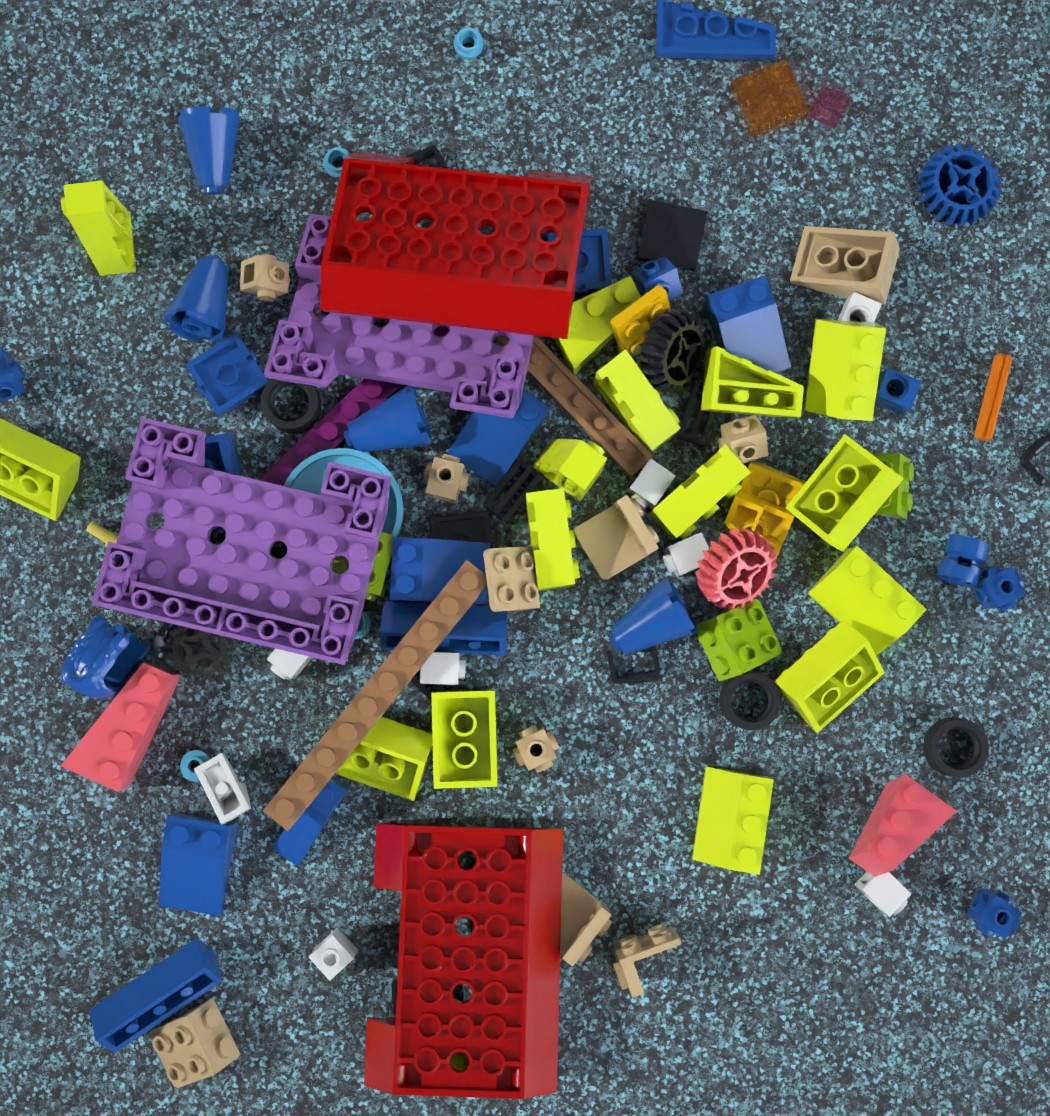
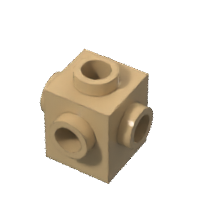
M269 254L257 255L241 261L240 291L257 295V299L261 301H275L276 297L288 294L290 285L289 263L278 261L276 256Z
M756 415L735 419L732 422L720 425L722 438H718L719 448L726 444L743 464L768 456L766 430Z
M443 454L442 458L434 457L433 464H427L423 481L428 482L425 491L427 497L457 504L460 491H466L469 474L465 473L466 468L464 464L460 463V458ZM444 475H451L449 480H442Z
M533 725L518 732L520 738L515 740L517 747L512 750L519 766L525 764L528 771L535 768L536 773L553 766L552 760L557 758L554 751L559 749V745L552 731L546 734L544 727L537 729L536 725ZM533 744L541 745L542 753L540 755L534 756L531 754L530 748Z

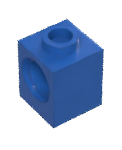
M886 368L879 374L875 405L901 415L912 409L922 381ZM887 384H891L897 389V397H893L887 392Z

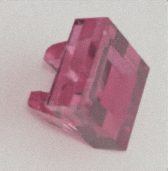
M822 86L808 117L835 129L850 98L842 95L843 91L835 87L829 89Z

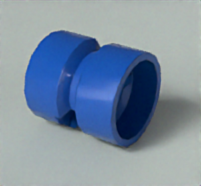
M951 534L945 548V553L948 557L941 560L937 577L956 585L977 588L982 573L978 566L985 563L990 545L973 537ZM957 562L968 563V566L957 564Z

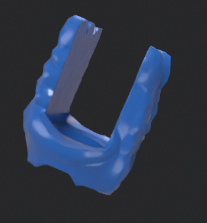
M97 615L91 620L87 630L75 641L74 648L69 651L65 658L60 676L62 682L70 685L74 691L84 694L89 698H99L101 703L110 697L117 696L124 683L128 680V677L134 673V668L139 666L140 660L147 655L149 646L143 641L137 643V636L130 632L127 633L126 627L117 623L114 626L111 624L106 625L107 620Z

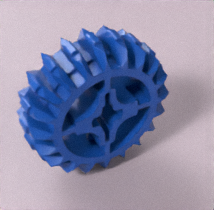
M961 143L955 145L953 149L948 145L942 149L941 153L939 151L935 152L930 158L931 160L924 164L923 172L919 175L918 180L921 184L918 186L917 192L924 194L920 199V203L929 204L926 213H931L932 211L937 213L935 221H939L944 217L946 218V226L951 225L954 221H956L958 227L963 226L966 222L971 225L978 218L983 219L989 213L988 211L995 207L997 202L995 199L1001 193V190L997 187L1001 184L1002 179L995 177L1000 167L991 168L990 164L993 161V157L984 159L982 157L984 149L974 153L973 144L967 146L965 150ZM939 176L942 178L940 181L944 186V192L940 188ZM975 179H976L977 182H978L979 189H978L977 186L975 185Z

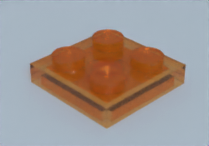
M786 59L731 81V90L752 138L804 119L809 114V109Z

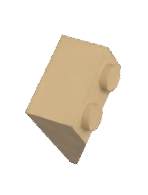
M805 226L790 282L848 299L853 292H856L881 304H886L900 250L895 233Z

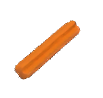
M998 353L994 356L974 433L975 439L989 441L993 438L1013 360L1010 355Z

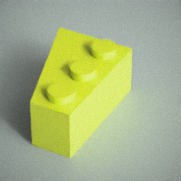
M103 181L64 185L65 197H61L63 214L70 221L100 276L136 272L131 214Z
M631 276L573 302L568 339L554 338L568 369L574 375L592 357L594 358L612 338H615L610 320L641 298Z
M718 346L706 350L701 410L778 418L801 417L803 385L770 370L767 371L752 364L751 361L732 355Z
M626 349L596 372L593 382L594 388L626 428L650 453H653L680 430L678 425L680 423L679 418L670 408L667 409L657 390L653 389Z
M552 438L532 466L537 472L540 471L544 474V477L558 487L564 488L565 492L581 502L601 474L607 458L603 456L605 451L592 441L586 444L584 441L577 439Z
M725 444L714 456L657 505L649 515L673 541L679 536L684 540L697 529L693 523L701 516L707 520L720 508L716 503L724 496L728 500L742 488L739 482L751 472Z
M564 488L526 493V507L538 591L574 586L575 579L580 578L578 560L572 561L571 548H576L574 530H569L567 518H572L570 501L565 500Z

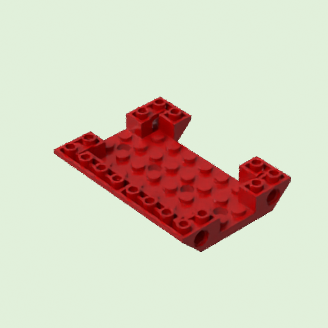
M354 151L344 158L321 261V311L568 339L576 286L577 261L581 235L585 226L592 176L531 170L527 177L427 167L413 165L414 157ZM362 213L372 214L368 221L362 222L356 219ZM424 219H429L434 222L432 226L428 228H420L419 226H417L418 223ZM484 226H491L495 229L490 235H483L479 232ZM545 233H554L557 238L552 242H546L541 239V236Z
M376 823L373 887L401 891L396 1018H367L364 1086L392 1095L527 1099L557 1092L563 829L453 827L427 824ZM468 850L475 854L477 861L473 868L464 869L459 865L458 857L461 852ZM460 917H469L473 921L474 930L470 934L462 935L457 931L456 921ZM458 984L468 985L472 991L471 998L465 1002L458 1001L453 995L454 987ZM463 1052L468 1056L469 1065L465 1069L459 1070L452 1066L451 1056L454 1053Z

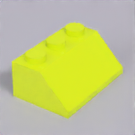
M816 319L804 405L805 411L839 419L873 420L886 333L885 327L872 322Z
M0 418V495L56 521L78 481L81 457Z
M844 434L786 506V509L828 544L844 552L904 478Z
M858 546L847 549L807 593L839 623L844 620L867 638L876 656L904 635L927 610Z
M842 620L836 627L830 629L818 643L808 649L790 668L784 670L774 682L790 705L816 733H819L885 672L868 639Z
M495 690L431 693L434 789L497 787Z
M381 717L335 774L414 801L433 748L432 734L398 723L392 719Z
M706 766L692 859L728 870L760 875L774 779L762 775Z

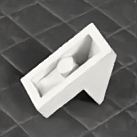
M220 753L194 768L222 825L251 809L245 783L238 781L225 754Z

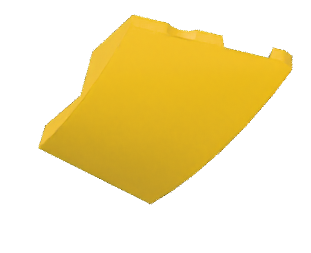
M752 460L748 466V470L751 473L743 479L742 488L735 495L724 524L729 529L732 528L739 531L743 527L744 529L758 532L770 542L772 549L778 556L795 517L786 509V506L806 481Z

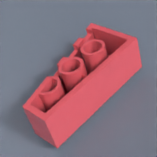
M143 662L62 763L61 767L117 792L130 788L181 674L154 662Z

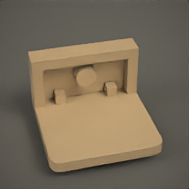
M628 495L617 500L613 506L578 525L574 530L576 538L602 580L613 577L659 549L656 544L660 541L657 533L651 525L646 527L641 519V516L644 515L642 508L636 499L631 501Z
M532 546L486 549L483 557L491 610L493 612L508 611V613L540 608Z
M563 872L560 952H562V959L573 967L577 960L582 963L587 958L593 948L589 944L595 936L599 935L602 937L612 923L609 919L612 914L607 906Z
M666 924L653 926L648 929L649 934L638 938L635 934L621 938L618 941L619 944L613 946L618 962L613 963L622 990L628 988L632 998L645 994L634 962L671 949L682 943L672 926L666 927Z
M214 998L204 1001L184 1016L157 1026L149 1032L153 1047L165 1067L167 1077L176 1088L217 1074L241 1055Z

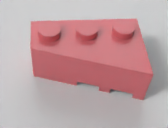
M904 774L886 784L849 859L874 877L893 871L952 817L957 810Z

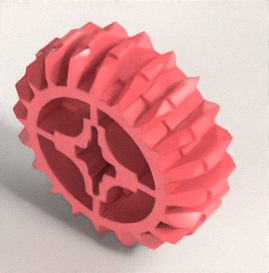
M742 527L738 531L731 528L728 535L720 533L717 542L710 540L711 547L709 550H702L705 557L697 561L700 569L695 572L698 579L696 584L703 593V596L715 606L724 607L729 610L737 606L742 609L745 602L752 605L753 598L756 596L762 597L761 591L764 588H770L768 581L776 577L772 570L778 566L774 560L777 554L767 539L753 530L750 531Z

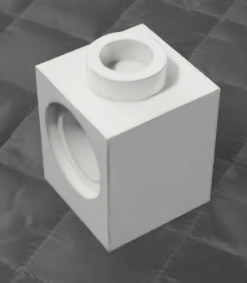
M853 292L845 301L838 320L850 321V316L854 315L861 322L874 323L882 304Z
M650 458L627 491V493L632 495L630 500L636 499L642 509L646 507L653 509L676 475Z
M702 532L668 546L664 549L666 555L663 556V560L669 573L674 572L676 577L699 568L697 561L705 557L702 550H709Z
M274 649L267 660L273 664L270 669L285 680L287 676L290 679L297 678L313 657Z
M433 652L421 667L420 684L459 685V679H465L466 660H460V653Z
M866 871L854 884L881 912L889 917L893 913L898 914L908 903L907 898L911 895L890 872L874 877Z
M337 927L314 948L309 958L330 981L354 959L358 949Z

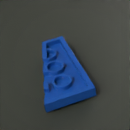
M656 0V58L774 60L776 26L743 17H738L737 19L723 16V12L712 9L711 12L693 8V4L686 2L677 4L667 0Z

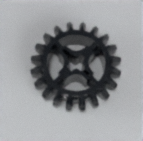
M674 309L666 310L664 314L657 315L656 321H650V329L648 332H643L645 338L639 344L641 352L637 355L641 360L638 367L653 389L670 394L672 392L679 393L682 388H687L689 381L695 380V373L701 371L700 364L705 359L703 354L707 349L704 342L708 336L704 333L705 325L700 323V318L689 314L687 311Z

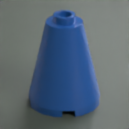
M211 106L183 108L178 112V121L197 186L204 189L205 194L208 195L223 194V189L229 188L240 121L239 112L225 107H221V112L211 110Z
M209 255L198 260L164 313L163 322L164 324L167 321L170 323V331L196 343H201L202 338L211 339L210 344H217L223 340L226 327L229 270L222 259Z
M414 386L405 387L347 424L348 430L344 431L348 447L350 449L355 447L356 450L361 452L433 444L424 409L419 403H416V399L419 396Z
M666 577L611 627L613 634L609 636V639L617 652L623 650L625 654H629L694 634L699 631L694 617H688V606L672 581H669L668 577Z

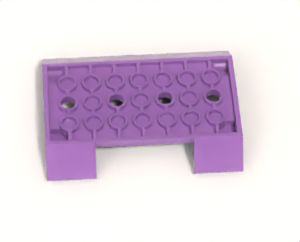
M309 214L295 263L299 276L298 286L288 321L279 319L264 371L265 378L326 388L339 374L451 392L450 408L508 418L514 417L521 402L535 335L389 319L390 322L384 327H377L374 325V322L378 317L330 312L323 318L316 317V311L321 309V261L331 217ZM441 326L447 327L450 330L443 337L433 334L434 330ZM498 336H506L510 339V342L505 346H497L493 343L494 339Z
M141 417L125 477L126 480L132 482V487L117 543L108 542L92 605L345 665L357 634L387 514L391 476L328 462L320 492L323 495H318L205 468L204 432ZM155 513H162L165 519L164 525L158 530H153L149 524L150 517ZM222 527L226 532V538L221 544L215 545L211 542L210 534L213 529ZM276 542H284L287 546V554L282 559H275L271 554V548ZM339 556H344L349 561L348 570L342 574H336L332 569L333 560Z

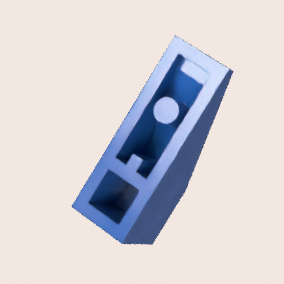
M333 776L289 831L283 830L272 850L296 866H299L350 786Z

